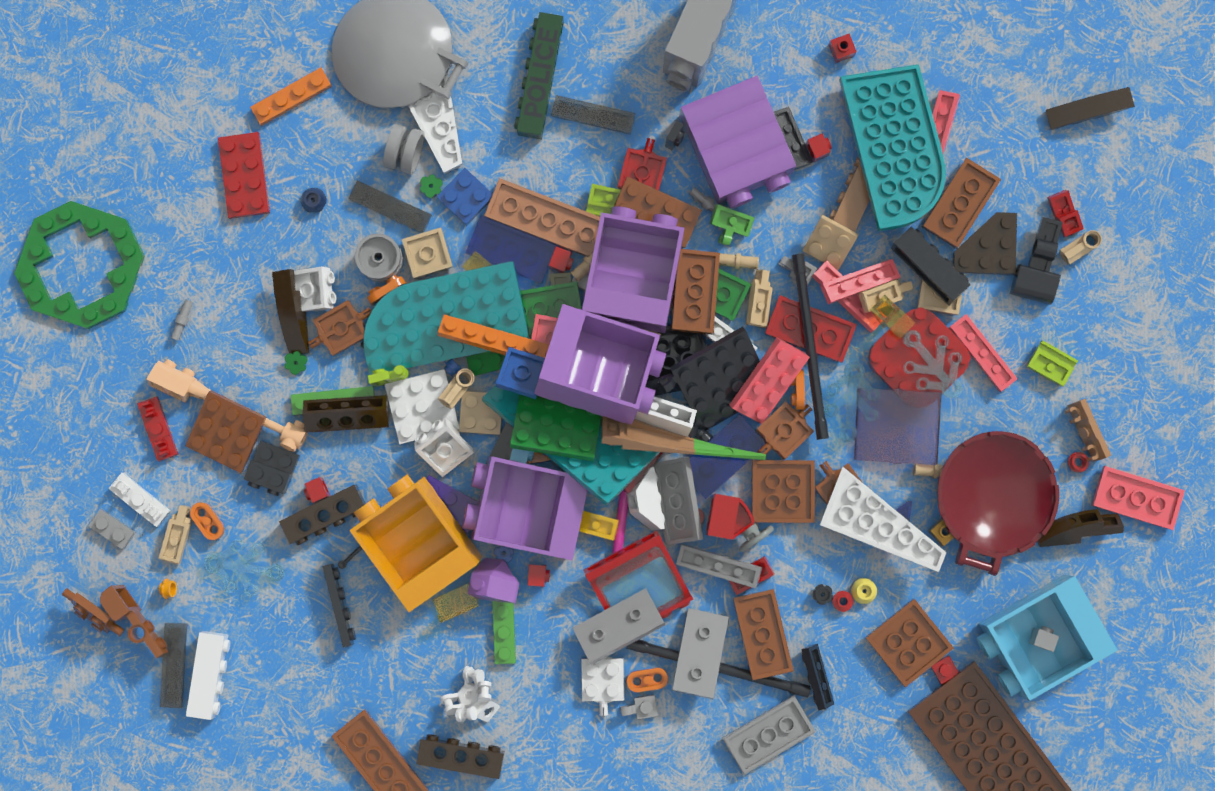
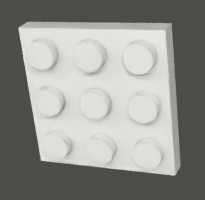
M445 369L385 384L400 445L415 441V438L421 432L426 434L431 430V426L436 420L442 421L446 418L459 430L455 406L451 410L438 400V397L449 384Z

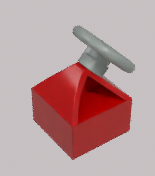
M721 494L712 495L705 535L733 540L742 533L747 541L741 544L738 550L744 552L773 532V526H768L759 532L749 508L740 498Z

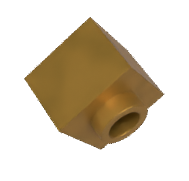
M942 518L928 532L941 546H945L954 537L949 530L946 536L942 534V529L947 528Z

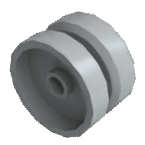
M395 123L386 143L383 166L395 170L400 165L403 173L413 175L421 157L424 131L413 128L408 133L406 126Z
M384 234L368 235L360 241L355 252L357 267L367 278L375 282H386L392 276H398L403 267L404 258L402 250L392 238ZM378 255L382 257L379 261L376 259Z

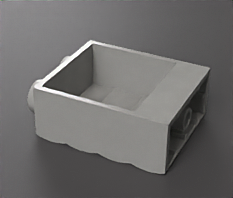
M737 0L687 1L665 50L663 73L668 75L666 80L668 84L682 91H689L691 85L698 87L705 77L707 66L714 57L717 43L725 32L727 21L734 12Z

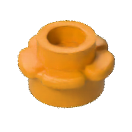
M164 579L159 585V594L164 599L176 595V582Z

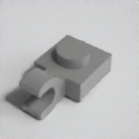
M786 256L782 257L778 265L790 270L791 272L788 277L796 281L792 260ZM805 261L808 285L812 278L811 276L816 272L817 268Z
M655 695L634 698L635 704L620 706L622 716L635 713L637 719L658 716Z

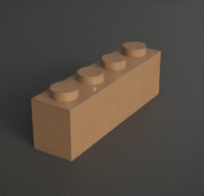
M859 156L854 163V166L857 167L854 174L850 173L845 182L848 185L846 192L841 191L837 202L840 203L837 211L833 209L829 216L831 220L854 232L870 201Z

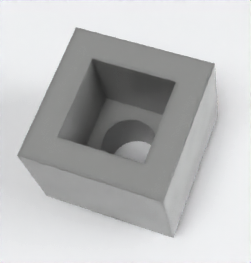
M1042 626L1041 629L1034 628L1029 644L1054 652L1059 636L1053 634V629Z

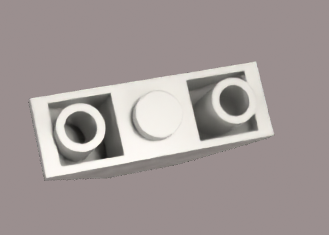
M654 467L648 468L641 480L627 494L630 514L651 531L665 529V518L660 504L661 495L657 487L658 477Z

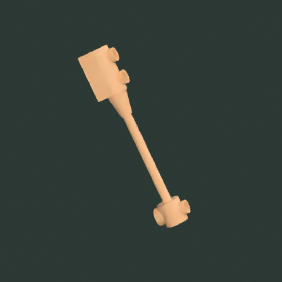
M168 359L164 363L158 361L146 379L150 387L185 403L190 396L205 400L208 391H210V389L197 381L192 370L184 368L183 371L175 369L177 365ZM266 418L263 425L280 433V446L290 452L300 449L308 435L305 432L304 423L295 420L294 424L288 422L284 427Z

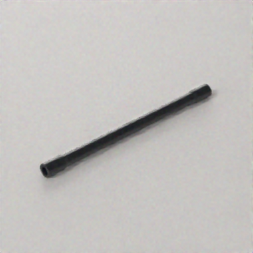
M804 254L792 255V263L796 277L806 354L810 357L807 365L815 416L816 439H828V426L824 412L806 281Z
M639 639L626 647V649L636 652L648 653L673 661L678 660L679 651L654 645ZM720 662L719 673L788 691L798 696L809 697L810 685L787 681L773 676L752 681L750 670Z

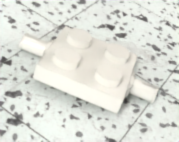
M607 656L592 665L588 658H582V701L599 703V715L603 716L604 707V716H607L609 702L625 700L624 658Z

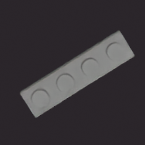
M681 544L676 563L679 566L752 588H757L762 567L685 544Z

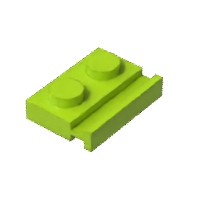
M592 184L586 212L601 216V212L610 214L621 190Z
M1041 340L1026 367L1055 384L1064 387L1078 360Z

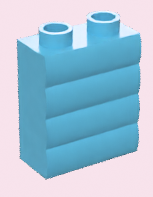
M1063 575L1023 599L983 620L979 625L984 634L976 638L985 656L989 660L997 656L1005 671L999 673L997 677L1006 693L1010 697L1019 693L1020 697L1029 701L1118 651L1075 576ZM1042 626L1054 630L1053 634L1059 636L1054 652L1029 644L1034 628L1041 629Z

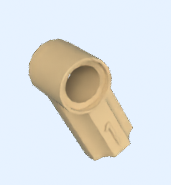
M1095 230L1084 233L1060 249V256L1068 265L1072 264L1101 244V234ZM1087 236L1094 238L1095 243L1093 246L1087 244Z
M469 369L458 371L438 397L441 404L452 410L467 389L473 384V372ZM460 375L466 376L468 379L467 384L459 381Z

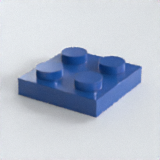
M464 167L439 193L437 198L467 226L490 202L493 193Z
M508 347L495 387L536 399L537 395L534 393L545 358Z

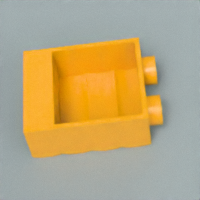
M407 474L387 488L393 499L382 507L373 498L356 510L354 514L360 522L349 531L407 611L411 612L475 567L482 559V555L428 480L422 477L414 483Z

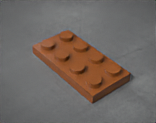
M966 157L922 228L957 249L1001 179Z
M626 177L614 204V207H626L636 211L635 219L652 222L654 214L675 217L678 220L677 226L684 227L681 246L684 248L687 246L702 211L630 177Z
M681 249L676 272L671 331L713 335L720 253Z
M774 589L733 598L752 681L793 672Z

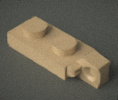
M756 270L750 289L746 325L767 328L773 287H770V282H768L770 271Z
M898 279L858 293L864 313L902 300L904 297L903 292L913 289L911 281L900 283Z
M180 505L177 515L173 514L172 518L169 519L159 559L181 564L192 519L188 518L191 507Z

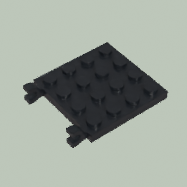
M743 326L671 366L670 374L658 378L666 392L671 391L677 383L689 408L697 410L693 427L688 435L690 438L698 433V429L706 431L738 413V411L731 408L730 403L760 362Z

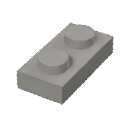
M103 509L98 511L89 524L90 528L121 549L126 548L136 533Z

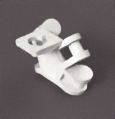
M466 666L463 670L464 685L457 693L446 694L440 698L441 704L445 705L444 712L446 715H455L458 722H464L466 719L472 721L477 718L489 722L500 708L497 703L491 700V695L489 694L491 682L484 681L485 674L483 670H474L472 667ZM459 701V704L453 705L454 702ZM492 707L491 712L485 715V709Z

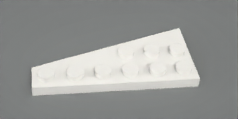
M446 74L444 80L442 81L440 85L441 87L445 86L448 80V74ZM432 92L429 96L426 95L418 100L417 103L408 106L421 131H424V137L444 174L463 165L451 96L449 99H446Z
M842 467L820 525L939 572L947 552Z

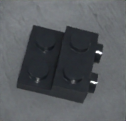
M260 441L244 480L249 481L248 486L257 489L260 486L268 488L267 493L279 496V493L286 494L300 455Z

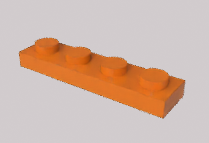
M322 67L252 105L250 108L259 124L263 126L331 88L332 85Z

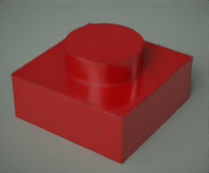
M949 655L940 659L931 667L940 684L947 682L959 673Z

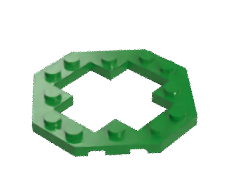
M69 201L33 220L14 274L31 310L90 329L126 311L131 291H133L136 284L137 274L141 264H143L145 255L128 220ZM81 221L89 238L95 237L107 230L109 231L124 265L106 273L115 292L79 309L71 292H67L52 300L35 265L54 257L45 238Z

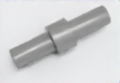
M693 188L689 194L702 203L701 206L713 212L715 207L714 200Z
M185 299L181 312L177 314L175 319L176 325L171 336L172 339L179 341L184 325L187 326L189 321L187 317L193 302Z

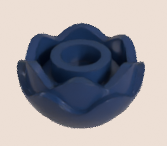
M309 188L301 196V205L309 213L322 211L327 203L324 192L319 188Z

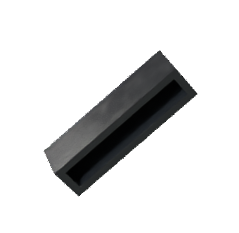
M911 226L893 243L891 249L948 306L958 299L971 285L968 278L963 273H959L954 269L953 263L947 258L944 259L939 254L938 248L933 244H929L918 229H914Z

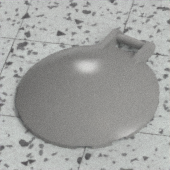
M361 0L343 16L335 31L332 42L334 70L344 88L359 101L377 108L407 107L417 103L418 100L426 95L429 96L432 92L449 99L452 94L451 90L458 77L468 65L467 61L453 54L452 36L449 26L441 12L428 0ZM451 65H456L445 86L441 87L440 85Z

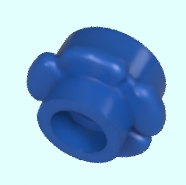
M453 359L444 362L446 364L444 369L452 377L461 370V367Z
M501 545L495 547V559L505 560L506 563L513 559V548Z

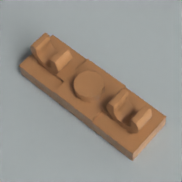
M1086 399L1067 405L1068 409L1065 410V414L1071 413L1073 419L1069 422L1070 424L1076 423L1078 433L1086 445L1082 448V451L1088 450L1091 456L1087 458V461L1095 462L1111 456Z

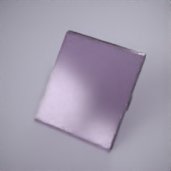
M858 388L854 460L889 462L893 464L938 465L942 392L910 391L901 388L893 390Z

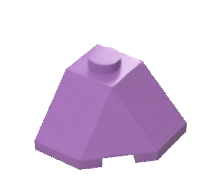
M484 558L471 574L467 594L477 599L515 604L520 583L513 576L505 560Z

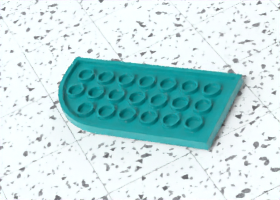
M919 64L841 76L839 82L877 230L896 229L917 222L937 203L946 180L945 160Z
M514 261L411 282L397 287L386 294L372 310L364 331V352L369 375H372V371L377 369L394 371V368L398 365L410 368L489 351L438 336V330L444 314L530 339Z
M494 386L482 397V402L514 427L519 394ZM600 418L594 462L550 454L545 455L604 505L608 506L660 452L622 449L621 445L603 444Z

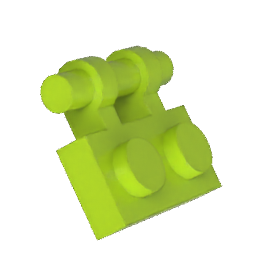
M402 365L396 366L394 371L377 369L372 371V375H368V380L372 386L379 387L406 379L409 376V371Z

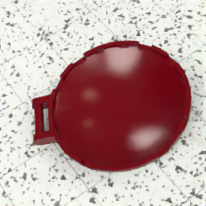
M1003 431L981 433L962 442L945 461L937 485V502L944 524L953 537L960 542L955 564L961 566L965 564L996 576L1002 557L1022 553L1033 547L1043 535H1046L1052 526L1058 511L1060 496L1059 485H1057L1054 474L1055 470L1049 458L1042 453L1036 444L1027 438ZM968 550L992 557L991 562L987 563L967 557Z

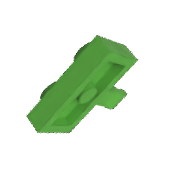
M715 204L709 224L724 229L719 236L718 243L729 246L733 233L749 237L755 217Z

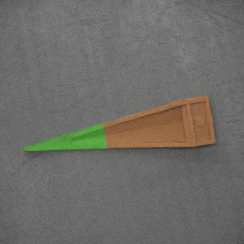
M605 416L601 418L602 443L621 445L622 449L766 459V455L762 453L693 439L634 419L632 424H626Z

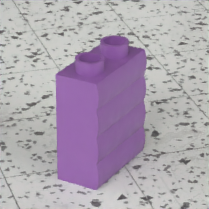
M758 76L681 107L679 117L684 124L685 131L717 204L728 201L731 209L737 208L753 200L750 191L765 185L768 193H772L791 184L788 175L793 173L796 164Z
M612 207L611 214L601 212L582 310L640 329L665 333L684 227L677 226L678 220L675 217L664 214H654L652 222L635 219L636 211L626 207Z
M562 304L534 394L549 400L559 401L571 407L584 409L600 416L609 417L622 423L632 424L637 412L648 415L654 399L655 390L647 388L645 385L648 375L659 377L664 364L666 353L656 350L660 335Z
M488 456L487 464L476 462L471 487L481 489L478 505L467 504L462 528L472 530L470 538L481 542L573 561L588 490L566 472Z

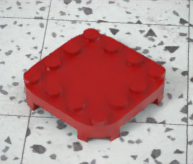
M919 307L904 314L872 345L869 350L868 360L872 372H875L903 401L902 403L908 407L922 408L938 399L965 372L971 356L966 346L934 313Z

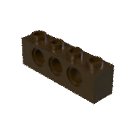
M387 395L303 400L302 415L306 433L389 427Z
M354 484L279 521L289 544L296 543L298 546L307 542V537L312 534L319 536L327 532L326 527L332 524L334 527H337L346 522L345 518L351 515L355 518L354 512L365 505L366 502L358 486ZM342 501L348 504V510L344 513L340 512L338 508L339 503ZM323 510L329 513V519L326 522L320 519V513ZM305 519L311 524L308 531H304L301 527V523Z
M427 734L426 737H422L420 740L417 765L499 779L501 776L505 751H502L499 746L489 745L488 748L480 747V743L468 741V744L459 743V739L447 738V741L440 740L439 736ZM443 747L446 750V756H437L435 749ZM459 750L464 751L467 759L464 761L458 760L456 752ZM484 754L487 757V763L479 764L476 756Z

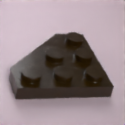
M996 212L953 252V268L959 273L1015 275L1017 213Z

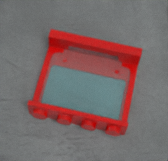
M657 530L583 569L604 610L645 588L662 618L668 617L677 608L681 609L688 606L690 601L693 600Z

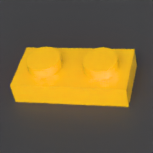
M583 510L579 531L615 540L619 520Z

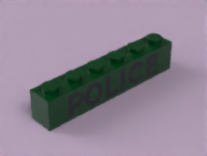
M539 12L538 18H534L533 30H536L535 37L530 39L529 50H532L531 58L527 57L525 69L528 70V75L523 77L522 89L525 91L524 96L519 98L518 109H521L520 117H516L514 129H517L518 136L542 140L564 25L563 16Z

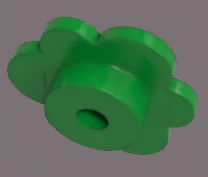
M433 174L429 175V177H422L420 180L422 185L420 191L425 193L426 197L433 198L435 194L438 195L441 192L440 188L443 185V181L440 178H436Z
M295 351L293 354L289 353L285 356V368L290 369L293 375H297L300 371L306 370L305 364L308 359L305 355H300L298 351Z

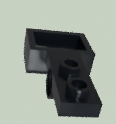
M1041 217L1028 266L1017 264L1010 295L1049 305L1053 303L1061 275L1049 271L1052 261L1057 254V242L1063 222Z

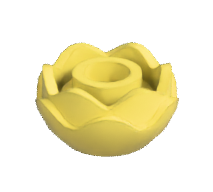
M859 578L851 587V594L857 603L868 604L875 599L877 587L872 580Z

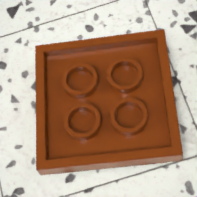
M210 390L185 446L242 473L267 417Z
M752 460V516L754 522L815 523V460Z
M914 598L865 637L904 687H907L954 649Z

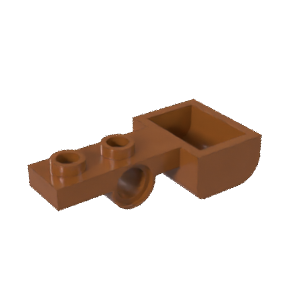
M111 585L102 592L100 603L113 621L129 619L132 626L128 630V637L132 642H145L156 658L163 657L169 652L166 649L167 643L165 640L156 635L154 625L143 617L140 612L142 609L124 585ZM139 627L144 630V636L141 639L136 634Z

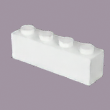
M654 396L648 415L637 412L634 419L688 437L693 427L697 410Z
M207 631L199 632L186 711L187 717L211 720L219 714L221 704L218 702L219 694H222L224 682L221 681L222 673H225L227 668V661H224L225 654L230 649L228 634Z

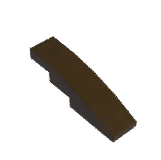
M1130 87L1056 106L1047 109L1046 113L1050 128L1054 130L1070 124L1074 125L1090 119H1098L1133 108L1135 105Z
M287 269L272 272L277 312L288 352L291 354L295 351H298L300 354L309 353L306 312H302L300 291L295 289L294 270Z

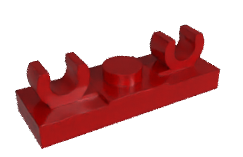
M156 396L137 403L157 461L160 462L179 455L159 398Z

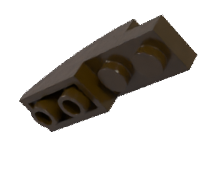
M1098 509L1086 510L1055 519L1046 535H1043L1037 542L1039 547L1079 544L1082 537L1123 533L1124 525L1118 513L1101 515Z

